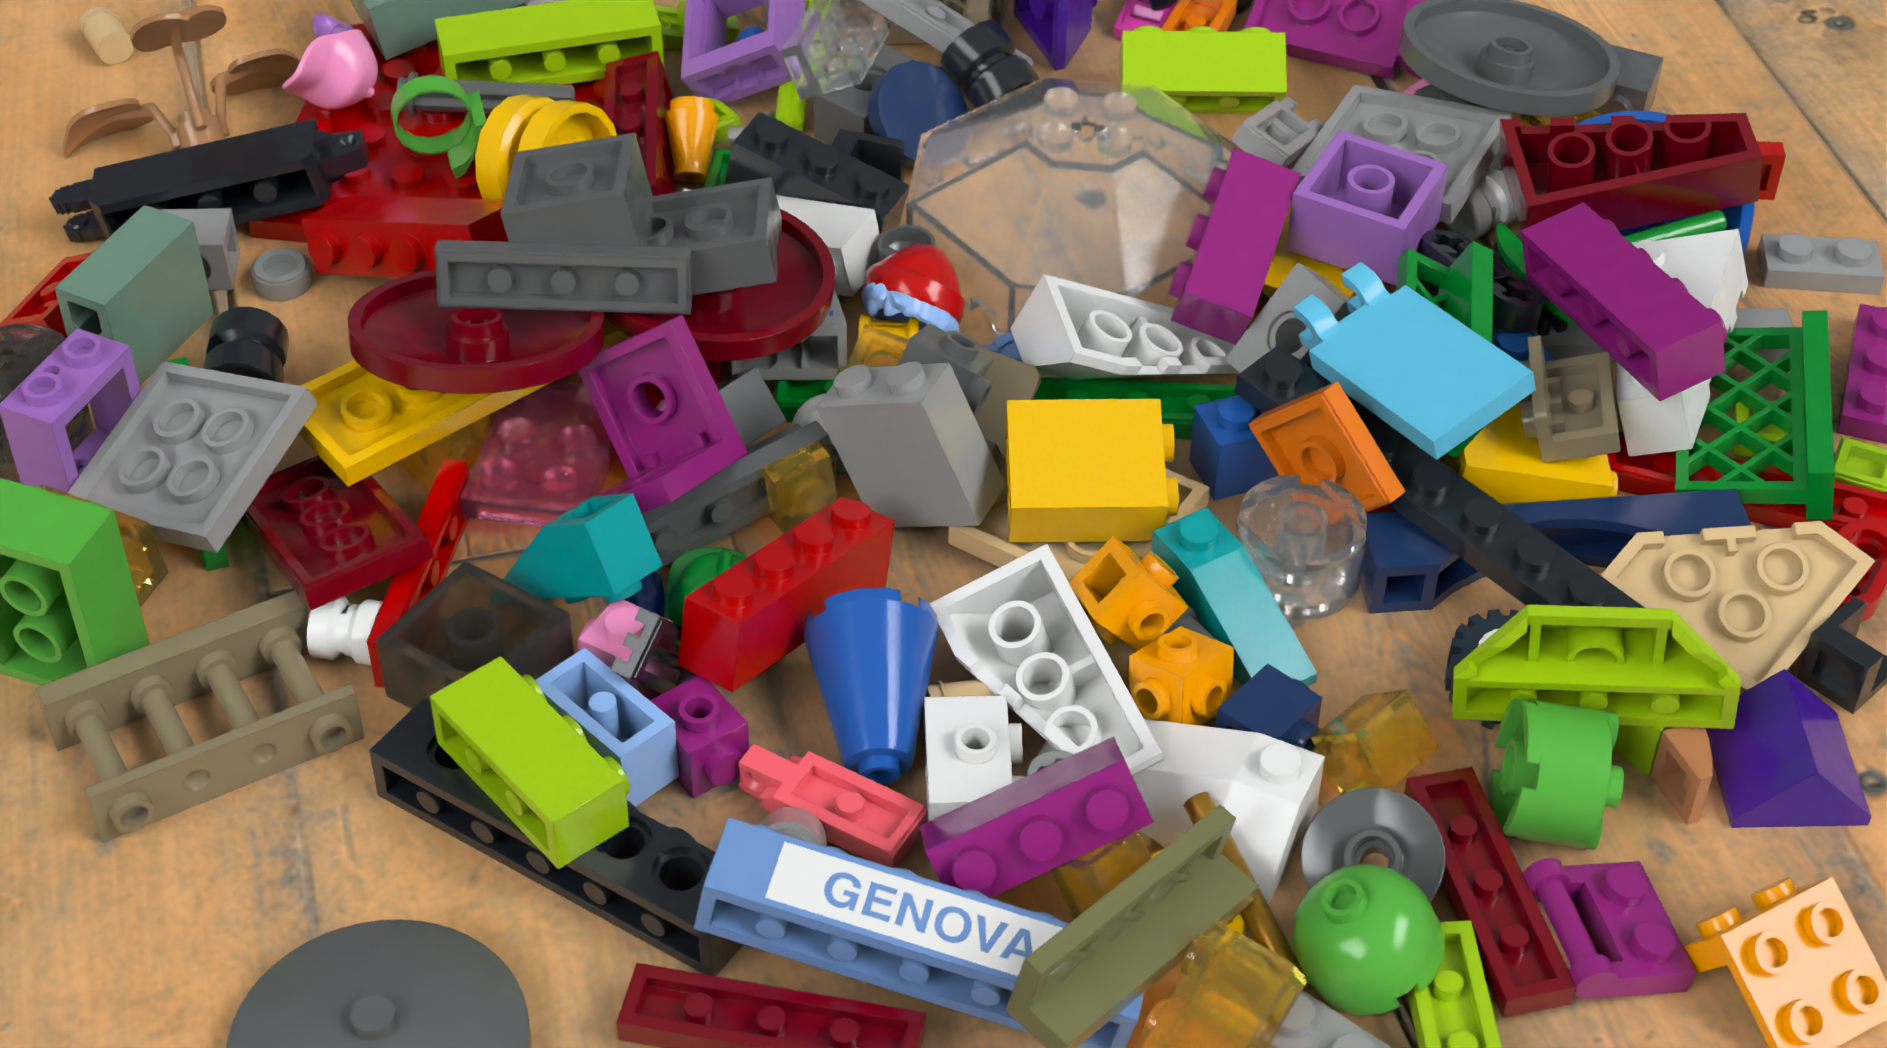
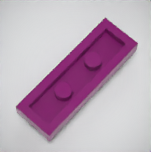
M1860 303L1854 321L1837 433L1887 444V307H1876Z

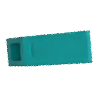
M633 493L591 496L544 525L493 592L497 600L525 599L527 605L539 604L551 598H564L566 604H573L590 597H604L605 602L612 603L626 599L640 591L643 587L640 580L663 566Z

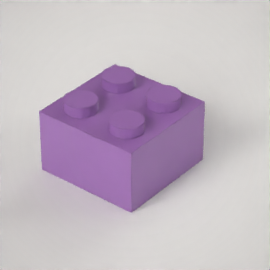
M1339 130L1293 193L1286 249L1308 256L1313 260L1326 262L1347 270L1362 262L1374 271L1381 281L1396 286L1398 258L1407 247L1418 252L1422 236L1427 231L1433 230L1440 220L1449 164Z

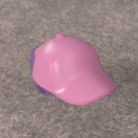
M319 13L314 15L312 27L316 39L307 47L295 73L282 85L283 90L300 96L310 103L325 109L345 108L362 101L364 98L372 97L374 95L373 86L378 76V66L374 52L360 30L353 29L349 23L340 22L326 14Z

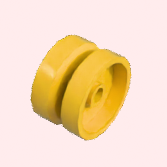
M529 94L507 97L491 111L481 129L475 153L476 181L482 199L504 200L515 152L617 136L613 122L601 108L585 102L571 100L555 101L547 97Z

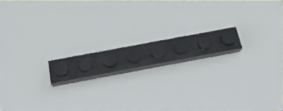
M1277 345L1238 374L1234 392L1264 413L1332 383L1283 347ZM1346 394L1405 489L1402 495L1388 505L1524 605L1645 608L1442 461L1436 460L1401 433L1390 428V425Z

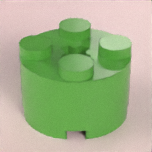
M1516 698L1509 703L1503 715L1495 747L1505 748L1501 771L1491 769L1489 784V803L1505 836L1591 850L1597 848L1602 833L1605 807L1617 808L1623 792V769L1621 766L1612 765V751L1616 744L1619 728V719L1616 712L1534 699L1524 700Z

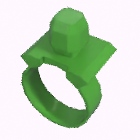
M438 75L416 77L403 84L393 96L390 107L397 138L405 147L417 153L433 155L447 152L455 178L463 176L475 157L480 132L486 122L479 90L467 94L459 83L448 77ZM431 92L447 93L461 100L467 108L466 117L461 126L439 136H415L403 130L397 123L399 111L409 100L420 94Z

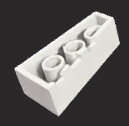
M1739 229L1657 241L1643 240L1633 244L1637 249L1643 248L1646 250L1653 262L1671 278H1678L1685 285L1688 292L1707 309L1712 308L1717 311L1725 323L1727 333H1732L1737 319L1736 305L1738 299L1744 298L1748 287ZM1617 363V404L1629 457L1692 449L1710 398L1709 384L1711 378L1667 399L1658 401Z

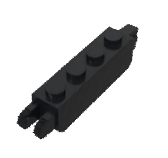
M314 118L94 168L92 179L60 187V189L55 190L49 200L57 214L69 215L71 212L87 211L84 214L80 213L69 218L63 226L70 241L75 243H83L85 240L92 241L105 237L108 239L144 205L158 210L231 208L234 223L237 225L320 206L331 197L332 183L344 179V174L368 167L369 148L361 129L329 134V131L319 130Z

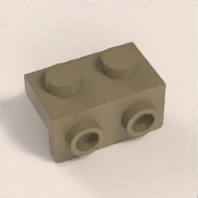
M1541 336L1528 337L1529 360L1520 361V363L1533 371L1536 391L1526 397L1532 398V400L1521 402V414L1526 439L1538 438L1543 463L1574 458H1590L1596 455L1620 452L1609 352L1546 361Z

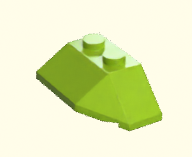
M1526 605L1454 667L1452 719L1502 721L1509 703L1513 699L1518 698L1616 712L1619 725L1734 729L1741 683L1740 676L1673 609Z

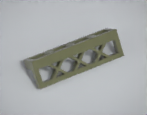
M1221 804L1218 805L1026 957L1005 1011L1045 1048H1078L1252 903L1259 888L1257 883L1222 854V850L1237 818Z

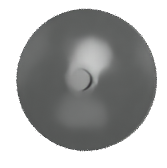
M1426 0L1415 5L1405 15L1398 43L1400 54L1407 65L1416 74L1435 87L1484 107L1532 116H1569L1582 114L1601 107L1611 99L1621 69L1620 60L1615 50L1606 40L1590 28L1560 13L1517 0Z
M396 919L364 922L325 933L304 943L276 962L260 977L241 1003L232 1022L226 1048H532V1038L524 994L508 966L493 951L471 936L449 927L417 920Z

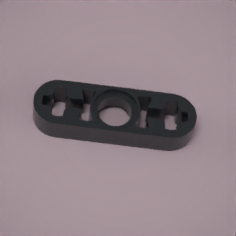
M1430 230L1422 236L1418 253L1450 267L1472 241L1455 232ZM1493 257L1492 325L1499 329L1516 333H1527L1536 330L1545 300L1544 295Z

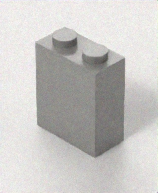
M907 362L899 366L870 368L866 365H855L843 370L835 377L832 387L815 407L861 501L867 504L871 510L895 520L894 527L978 526L1006 486L950 363L920 364L919 362Z

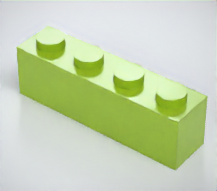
M565 0L434 19L443 76L451 80L564 85L605 79V63L658 51L664 66L662 27L653 0Z

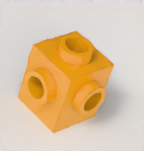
M1114 536L1069 581L1073 592L1089 612L1087 617L1094 630L1112 645H1115L1122 639L1137 651L1162 636L1189 608L1172 586L1179 579L1178 575L1163 559L1152 551H1149L1142 557Z
M1180 626L1129 655V668L1127 672L1129 693L1143 719L1200 726L1217 716L1218 707L1232 696L1234 647Z

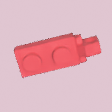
M753 744L738 763L740 771L739 788L760 800L759 805L770 813L779 808L790 806L806 809L813 813L822 823L827 841L874 863L896 868L922 833L920 825L928 822V808H925L926 805L810 751L803 758L791 756L787 760Z

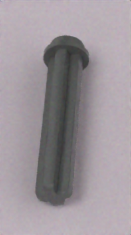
M410 72L409 77H399L397 91L403 84L419 77L418 73ZM453 80L459 83L467 94L479 90L485 114H490L507 97L521 94L543 96L555 101H576L575 89L571 85ZM440 92L420 94L409 100L401 109L402 111H408L409 116L416 117L418 111L467 113V108L461 100L450 94Z

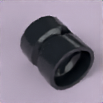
M992 19L979 22L968 28L946 48L941 57V64L960 89H969L967 99L986 124H995L1016 114L1035 97L1042 84L1041 79L1027 60L1019 59L1017 55H1014L1016 46L997 20Z
M235 307L224 311L213 320L203 369L283 383V368L286 364L289 347L287 328L279 318L266 310L254 307Z

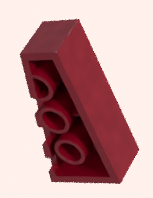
M1746 113L1667 115L1665 121L1660 123H1643L1634 120V116H1611V124L1574 125V117L1550 118V125L1521 126V119H1500V164L1521 230L1583 202L1604 220H1611L1618 231L1753 203L1757 202L1759 198L1763 156Z

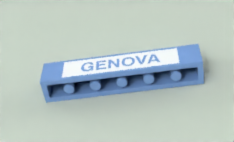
M728 817L703 885L694 929L1029 1033L1005 1011L1024 959L1069 923L1061 921L1045 912H1032L990 899L974 890H961L917 876L915 873L903 868H891L858 858L836 847L816 845L778 833L768 826L749 824ZM1144 993L1078 1048H1126L1139 1019Z

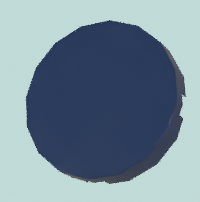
M910 60L893 66L873 84L868 99L870 126L874 135L880 134V136L900 139L904 142L905 168L928 172L952 162L965 148L970 131L969 112L960 89L947 73L930 63Z

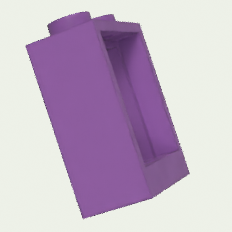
M686 0L680 79L696 96L713 98L728 104L802 77L805 0ZM769 3L767 31L725 46L727 18Z
M77 328L0 403L1 418L21 484L35 485L46 491L63 496L67 494L141 391L129 345ZM90 402L96 428L72 451L65 426Z

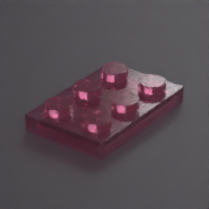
M553 381L499 410L460 496L463 517L543 527L591 496H599L601 494L617 452L584 384Z

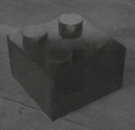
M467 561L459 565L376 639L386 696L410 709L415 707L423 698L430 701V695L500 656L521 677L527 674L536 680L574 655L569 612Z

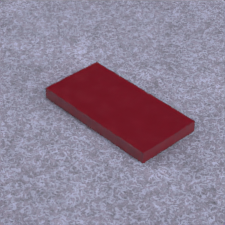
M319 455L271 474L240 519L310 610L434 558L428 537L372 475L348 487Z

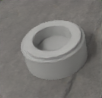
M279 248L267 251L260 255L251 266L255 291L259 296L267 300H292L306 293L312 285L313 280L309 260L302 252L294 249Z

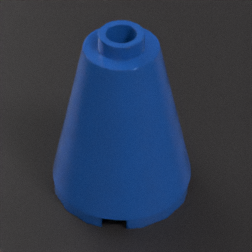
M859 588L834 594L825 599V611L818 614L815 618L812 611H810L805 617L804 641L844 768L883 786H888L897 782L900 776L906 774L913 767L924 710V697L927 694L938 635L937 614L929 602L918 597L919 607L902 602L901 590L891 588Z

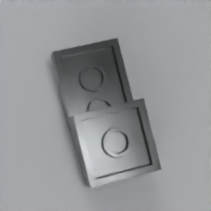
M635 133L515 152L500 213L509 242L692 248V295L777 282L778 238L779 234H781L782 217L772 177L652 196Z

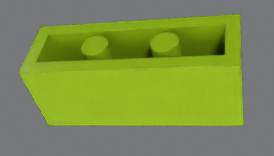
M1140 26L1133 30L1122 31L1119 51L1120 113L1255 114L1273 101L1277 100L1280 102L1286 97V32H1271L1264 27H1249L1240 32H1217L1216 29L1207 26H1197L1187 31H1163V29L1157 26Z
M500 656L430 695L437 743L557 869L562 868L629 827L626 794L630 792V784L624 770L611 756L603 758L587 742L582 728L570 715L561 717L547 703L542 689L530 675L525 674L521 677Z

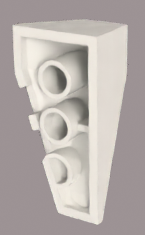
M1045 274L1041 277L1010 327L1023 363L1034 366L1039 374L1042 375L1054 374L1075 380L1240 374L1225 360L1235 345L1171 321L1174 308Z
M1048 544L929 603L937 614V622L957 661L986 685L996 696L1007 695V706L1058 751L1076 754L1114 736L1132 775L1164 759L1161 749Z
M1144 719L1161 749L1164 759L1132 775L1154 823L1133 832V835L1149 847L1155 843H1158L1163 848L1167 847L1193 826L1183 806L1184 803L1198 793L1208 792L1216 807L1221 804L1237 818L1230 834L1256 883L1259 885L1265 900L1269 904L1317 811L1325 756L1261 733ZM1046 741L1038 756L1045 752L1058 750Z

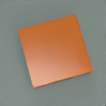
M1338 381L1266 411L1248 424L1313 530L1392 503L1405 492V489Z

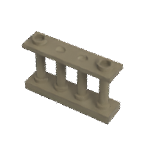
M295 590L35 688L49 734L57 750L60 751L82 743L101 781L84 788L97 833L102 843L129 832L138 831L149 824L326 753L337 751L346 745L365 738L356 692L351 684L324 694L303 656L309 654L307 647L308 620L305 606ZM277 667L298 705L260 719L239 681ZM213 691L233 730L194 745L174 706ZM148 717L168 756L128 771L108 732Z

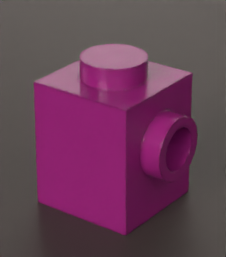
M697 675L650 700L675 721L679 777L676 780L693 799L716 786L726 785L738 777L740 774L738 763L749 750L748 722L710 681Z

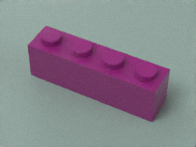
M1583 202L1521 230L1526 279L1605 352H1609V355L1658 401L1667 399L1726 371L1724 343L1728 339V333L1725 323L1718 312L1712 308L1707 309L1695 299L1678 278H1671L1659 268L1646 250L1643 248L1637 249L1623 237L1611 220H1604Z

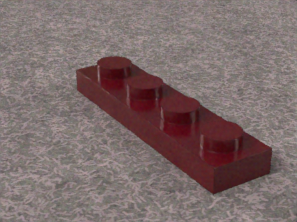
M1473 767L1407 778L1404 795L1415 800L1431 815L1441 833L1445 848V870L1442 884L1459 921L1471 920L1485 980L1502 1018L1572 1005L1576 985Z
M636 963L616 1021L618 1040L661 1048H921L926 1031V1012Z

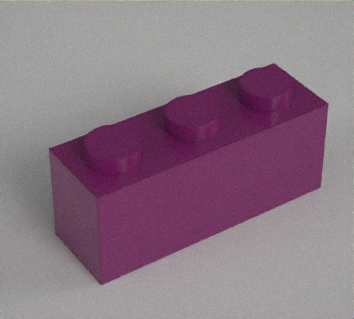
M1236 148L1233 149L1224 169L1213 166L1201 199L1211 202L1207 216L1200 213L1196 214L1185 242V247L1194 250L1191 262L1189 264L1180 261L1168 291V295L1178 298L1170 319L1171 321L1228 343L1237 344L1253 318L1301 173Z
M1113 736L924 823L920 827L925 852L940 883L961 890H974L991 898L1154 823Z

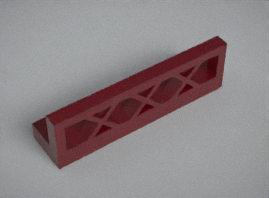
M658 51L605 63L604 112L613 122L617 135L636 134L652 196L676 193L674 165L664 114L670 110V102L675 99Z

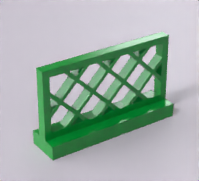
M1827 310L1802 311V327L1733 328L1732 333H1728V339L1724 343L1725 372L1740 364L1755 374L1741 383L1724 374L1725 372L1711 378L1710 385L1724 394L1707 404L1700 428L1710 424L1724 434L1709 444L1696 437L1692 449L1676 451L1675 493L1736 489L1742 504H1805L1806 520H1832L1835 471ZM1762 349H1789L1788 353L1772 363L1755 354ZM1772 383L1787 394L1771 403L1756 394V392ZM1741 402L1756 414L1739 423L1724 413L1736 406V403ZM1771 423L1788 433V435L1774 444L1756 434ZM1739 444L1757 454L1742 465L1724 455ZM1706 465H1710L1725 475L1717 481H1689V476ZM1774 465L1792 476L1793 481H1764L1757 474Z

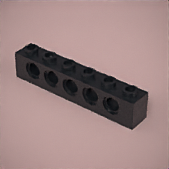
M423 698L369 750L378 796L706 975L717 976L743 946L741 943L694 929L703 885L715 851L696 842L685 830L678 827H667L639 812L628 800L629 827L562 868L557 869L437 743L431 702Z

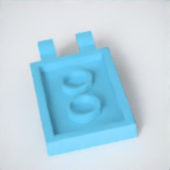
M1362 262L1357 263L1341 274L1343 284L1356 294V296L1347 301L1348 311L1351 314L1341 321L1337 322L1327 305L1313 294L1293 306L1295 317L1308 327L1299 334L1300 343L1310 349L1309 354L1312 368L1331 383L1338 381L1346 394L1436 460L1536 391L1532 370L1407 285L1390 294L1376 273Z

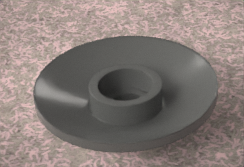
M1361 788L1334 798L1315 815L1305 833L1301 850L1302 871L1308 889L1324 875L1343 866L1362 864L1367 855L1380 853L1388 859L1387 868L1402 873L1423 891L1430 902L1432 901L1444 876L1445 848L1435 821L1415 800L1390 789Z

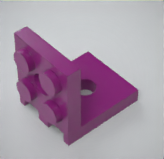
M683 315L601 350L589 364L578 370L628 475L627 479L600 495L633 493L642 514L674 501L748 454ZM647 382L655 384L662 391L666 403L664 411L657 410L649 403L645 393Z

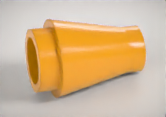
M698 96L675 98L670 102V110L664 114L674 165V179L684 183L703 182L707 179V167L720 117L714 112V103L707 98Z

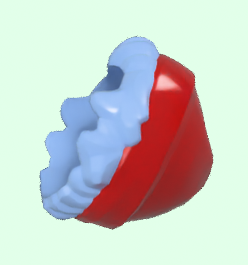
M916 244L898 250L878 263L870 265L865 274L861 298L865 309L871 317L879 320H897L899 322H908L911 317H916L921 321V329L931 323L945 332H959L958 324L963 318L966 302L962 297L960 283L953 265L941 249L930 244Z

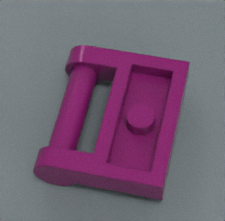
M1546 858L1532 863L1523 872L1536 902L1542 903L1570 962L1571 967L1568 970L1576 985L1575 992L1578 997L1582 999H1600L1688 991L1697 972L1640 861L1563 866L1561 861L1556 858ZM1572 900H1576L1601 954H1597Z

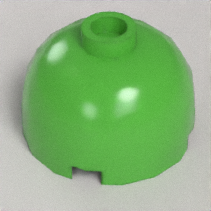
M1363 863L1343 866L1324 875L1305 893L1294 918L1292 946L1306 981L1319 994L1322 1001L1333 1010L1355 1016L1387 1013L1400 1007L1396 998L1408 993L1415 985H1417L1421 992L1432 982L1444 958L1445 932L1427 896L1415 883L1399 871Z

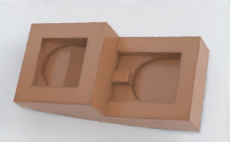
M1673 727L1664 730L1650 775L1686 825L1699 822L1712 779V753L1706 728Z

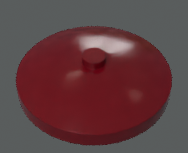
M780 209L782 225L781 234H779L777 282L692 295L690 315L604 312V316L628 337H633L683 315L704 360L738 361L764 357L798 344L810 336L823 323L830 311L835 284L834 261L828 247L812 228L794 215Z
M436 269L403 276L372 289L359 298L352 306L347 318L349 349L355 361L362 368L381 379L398 385L440 393H497L526 389L556 381L589 364L601 351L605 337L604 312L438 307Z

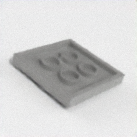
M1354 84L1292 168V170L1301 173L1296 189L1336 133L1341 130L1449 164L1439 222L1451 224L1500 150V119H1512V113Z
M162 361L65 496L84 502H95L103 507L113 509L120 532L218 553L318 406V402L308 387Z

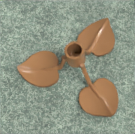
M201 5L183 9L178 13L168 12L147 17L139 21L131 29L130 39L132 45L141 52H151L172 46L190 110L181 113L177 117L179 125L175 129L155 103L140 105L139 101L135 98L114 100L86 108L74 115L67 124L62 146L64 155L67 158L80 147L96 139L117 132L131 130L148 124L153 120L157 122L169 137L173 150L226 139L230 135L226 124V96L282 86L295 73L300 60L295 54L285 49L264 50L236 59L228 66V72H221L210 81L212 92L215 94V115H212L208 107H200L182 43L201 40L221 30L227 21L224 9L216 5Z

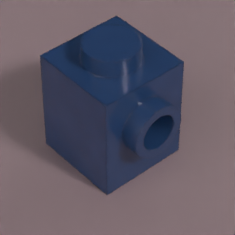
M1267 663L1218 707L1215 728L1261 733L1314 752L1322 736V730L1318 727L1322 697L1310 690L1303 682L1292 679Z

